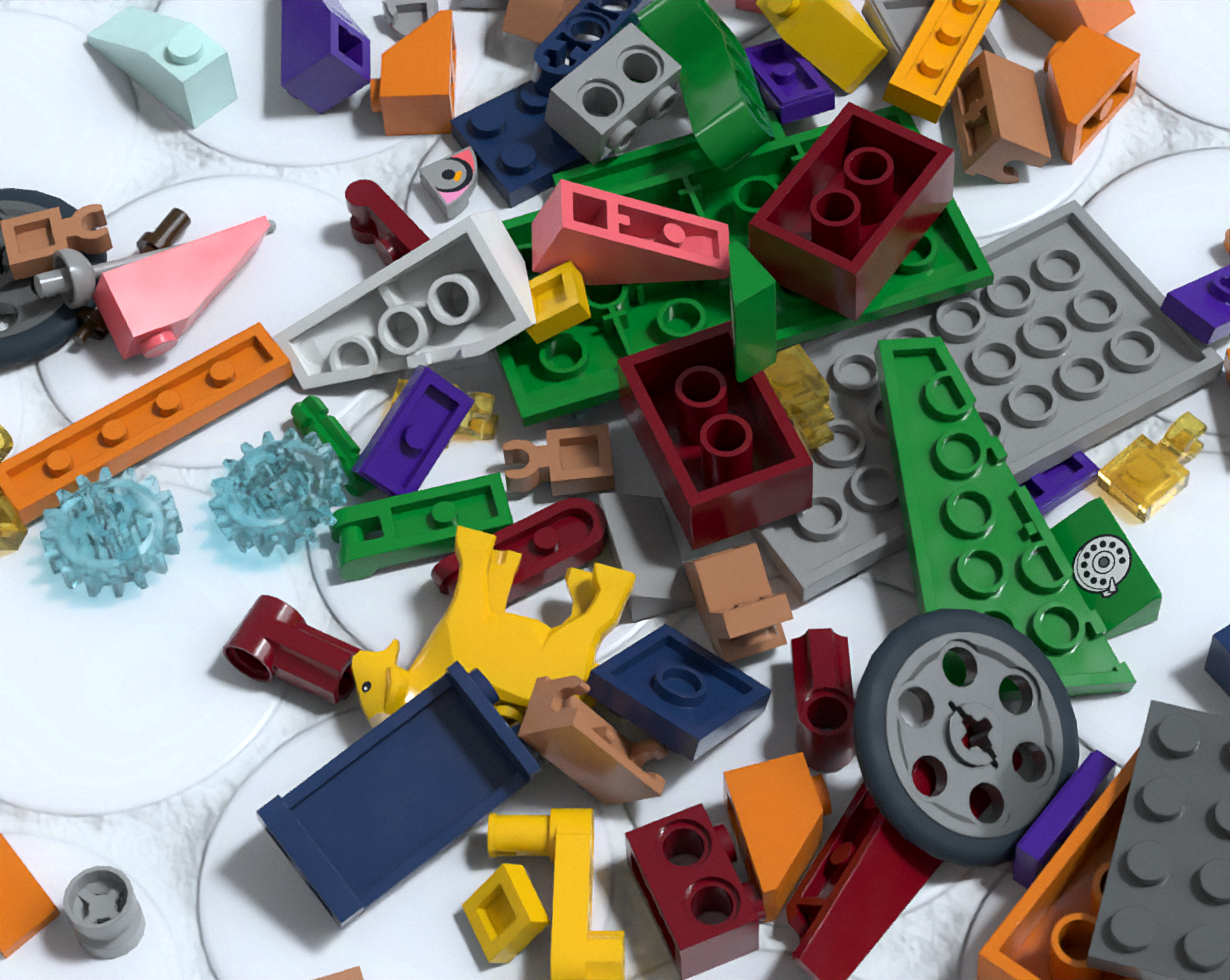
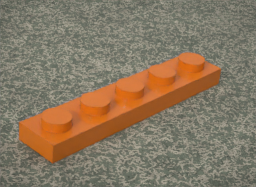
M258 322L0 463V493L24 526L294 376L291 361L262 324Z

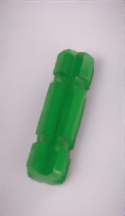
M309 395L302 402H296L291 408L293 424L304 437L311 438L309 444L333 474L342 477L340 482L350 495L362 497L368 490L375 489V486L351 471L361 455L359 454L361 448L334 416L327 415L330 410L321 399Z

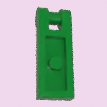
M500 472L344 507L333 512L328 518L331 538L340 545V550L336 555L339 574L343 579L349 581L368 578L380 568L454 552L457 525L493 534L514 524ZM382 530L384 537L365 541L364 538L368 533Z

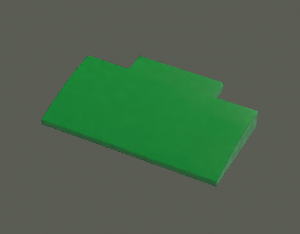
M892 105L872 111L920 134L911 115L899 107ZM770 110L766 113L774 137L726 173L720 171L711 162L697 142L694 133L600 160L595 166L590 163L553 174V187L555 189L560 179L725 223L728 224L729 244L737 240L750 252L748 223L830 124L786 137L774 110ZM954 197L856 322L776 283L777 350L992 285L994 274ZM540 210L502 221L525 261L528 280L541 275V273L532 271L531 226ZM729 276L726 279L584 285L591 318L539 344H536L526 330L492 349L523 426L527 427L619 399L617 359L730 321Z

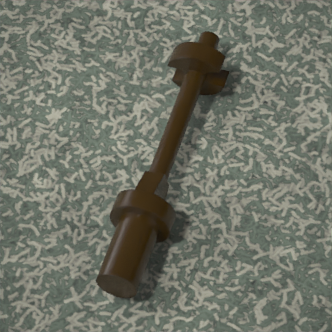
M172 208L153 232H145L136 243L139 254L173 246L191 224L190 217L183 210ZM83 306L75 315L83 321L81 328L73 337L77 343L83 345L89 337L95 340H103L109 333L98 308L94 309L89 306Z

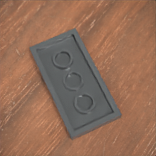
M1151 700L1086 967L1137 980H1230V718Z

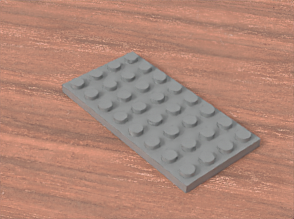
M1076 200L980 248L994 274L992 285L786 347L777 352L776 363L763 370L813 462L812 508L751 529L749 532L803 602L907 546L874 356L878 340L941 336L976 398L974 407L991 437L997 435L1008 454L1006 463L1019 485L1022 482L1028 481L1030 477L1040 472L1042 473L1070 458L1078 451L1081 452L1221 376L1224 360L1209 344L1204 345L1159 310L1165 296Z

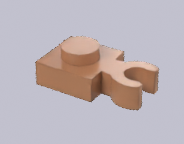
M90 204L81 207L72 217L62 219L59 207L0 221L9 266L14 280L52 271L53 253L59 249L69 248L87 254H101L113 248L107 227L92 230L107 225L102 204Z
M608 424L546 430L547 445L536 446L527 440L521 439L511 440L503 444L505 465L517 463L526 465L521 469L505 471L508 492H528L534 489L540 482L551 481L552 496L615 490Z

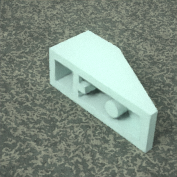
M128 6L86 35L91 46L193 129H196L238 99L228 52L191 22Z

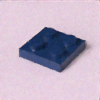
M533 79L450 120L453 138L462 149L471 146L476 156L477 167L510 208L552 188L553 174L591 163L544 121L549 95L538 90L533 84ZM610 153L607 154L602 160L610 158Z
M664 624L592 669L587 681L590 691L586 694L608 707L616 716L627 719L662 742L668 750L681 754L693 762L763 713L772 690L674 628Z

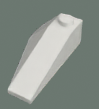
M491 209L469 215L279 332L273 338L291 361L292 370L303 390L387 372L417 368L418 365L428 366L433 363L483 355L537 322L525 261L496 210Z

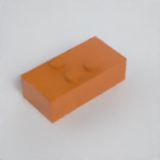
M1139 747L979 951L977 980H1137L1086 967Z

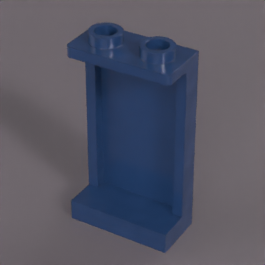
M459 661L454 662L446 668L445 674L322 768L282 798L278 794L256 811L259 823L340 929L486 818L489 813L495 811L530 784L541 772L542 769L535 760L541 754L518 737L521 723L517 721L509 727L493 705L500 698L488 679L477 668L467 673Z

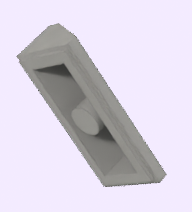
M613 492L599 494V506L605 516L607 541L615 566L618 569L636 574L635 587L627 601L632 621L695 607V599L662 498Z

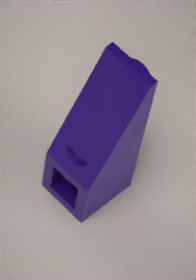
M282 0L281 87L286 89L293 98L303 101L318 113L323 114L371 82L370 39L338 0Z

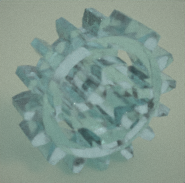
M288 428L282 440H275L271 432L267 431L263 434L262 445L254 448L247 442L241 444L240 447L244 456L239 461L225 459L222 465L228 473L227 477L216 478L211 482V486L217 496L208 501L209 507L216 516L214 521L228 541L234 540L239 550L243 553L256 546L262 557H269L275 545L282 544L287 554L294 553L296 539L304 537L307 541L314 543L318 540L314 528L320 523L333 526L337 520L330 508L346 504L347 498L341 487L348 484L349 480L341 466L340 459L330 443L323 445L317 433L313 431L301 440L295 428Z
M108 467L101 468L99 481L93 483L81 474L76 477L79 490L72 494L61 489L55 493L60 509L51 508L44 510L43 517L47 529L40 531V539L52 572L54 574L61 573L66 587L69 589L77 587L84 581L89 597L95 598L103 586H111L115 597H122L125 589L124 584L131 581L144 590L148 587L145 574L152 570L165 575L169 570L164 554L176 555L181 550L177 534L183 532V525L171 491H161L157 477L154 475L148 476L139 483L135 469L132 467H128L123 472L121 478H113Z

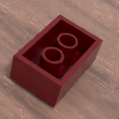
M848 102L748 223L750 253L776 280L777 284L856 322L953 198L955 150Z
M731 320L617 359L620 405L692 551L812 508L813 462L766 374L762 370L743 382L739 383L736 380Z

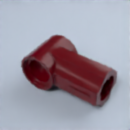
M261 595L256 599L223 646V654L228 662L242 674L259 682L268 683L274 677H277L335 705L342 699L347 700L356 687L351 671L353 656L361 649L307 625L305 619L296 609L283 600L271 595Z
M832 628L808 629L805 634L791 639L790 642L796 714L797 753L803 752L809 768L815 771L832 772L848 765L855 755L852 720L855 698L853 697L848 637L836 634ZM828 726L835 728V730L826 731L820 730L817 727Z

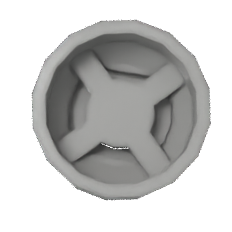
M94 866L83 870L72 878L65 889L63 904L80 945L88 954L99 959H114L128 954L139 944L144 935L146 924L131 881L122 871L111 866Z

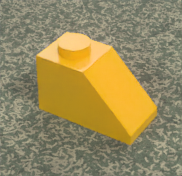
M849 0L756 1L757 6L785 42L840 88L850 94L854 92L889 52Z

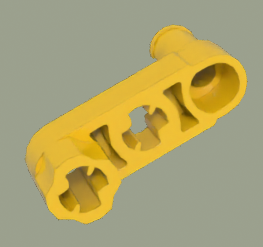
M551 808L550 815H497V813H489V858H496L497 856H550L551 863H555L551 980H625L624 931H591L594 872L593 808Z

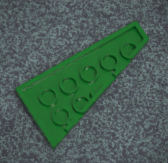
M941 336L878 340L874 356L919 615L942 608L970 609L1005 621L1029 637L1051 661L1069 696L1130 692L1137 681L1126 662L1120 663L1106 640L1104 634L1107 629L1096 609L1089 610L1071 578L1074 570L1026 486L1020 487L1006 463L1008 454L997 435L991 437L974 407L976 398ZM947 651L943 658V671L946 678L952 684L961 687L966 679L964 661L958 654ZM1004 678L999 687L1000 701L1022 700L1018 687L1011 680Z

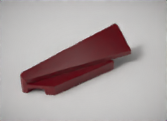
M968 724L965 725L967 732L961 741L966 748H971L969 740L974 731ZM1015 748L1012 764L1016 772L1021 767L1023 759L1022 755ZM917 759L912 769L913 783L916 789L923 795L930 797L936 787V774L928 762ZM864 781L785 907L787 922L799 935L800 941L797 949L792 952L793 960L814 980H847L943 863V860L934 858L901 836L881 814ZM975 786L969 797V806L972 814L978 819L992 801L984 789Z

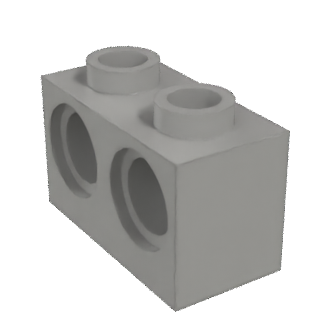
M629 23L550 89L544 121L595 166L611 151L616 155L623 152L637 136L639 127L652 117L657 121L670 111L679 96L675 90L682 66L635 25ZM630 79H638L643 81L644 83H636L631 81ZM588 112H598L606 117H596Z

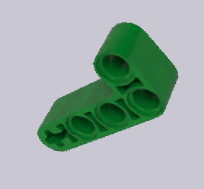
M653 0L637 12L641 25L653 42L682 66L679 83L694 136L704 153L720 171L726 173L774 137L747 53L737 37L706 0Z

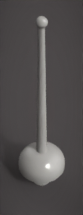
M268 220L270 227L267 232H273L276 229V223L273 220ZM183 244L96 265H91L89 260L79 251L69 248L59 249L53 253V270L34 275L35 289L40 298L60 294L68 308H79L91 299L95 290V279L100 278L102 273Z

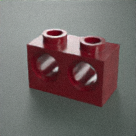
M702 803L625 833L627 866L681 980H686L759 950V922L766 920L763 902L751 880L741 883L732 863L737 862V854L730 834L723 823L712 825ZM680 854H690L700 859L689 866H678L669 861L674 856ZM709 911H717L728 917L726 921L716 925L704 924L696 918Z

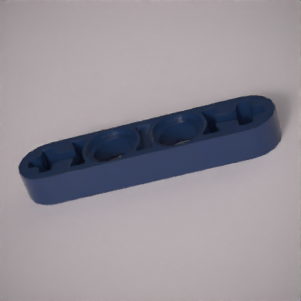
M581 0L537 47L533 59V84L538 90L549 95L551 88L629 23L637 26L640 23L637 12L653 0ZM618 5L625 7L626 10L612 11L601 6ZM592 35L600 39L596 41H583L576 39L574 36ZM565 58L569 60V65L565 64Z

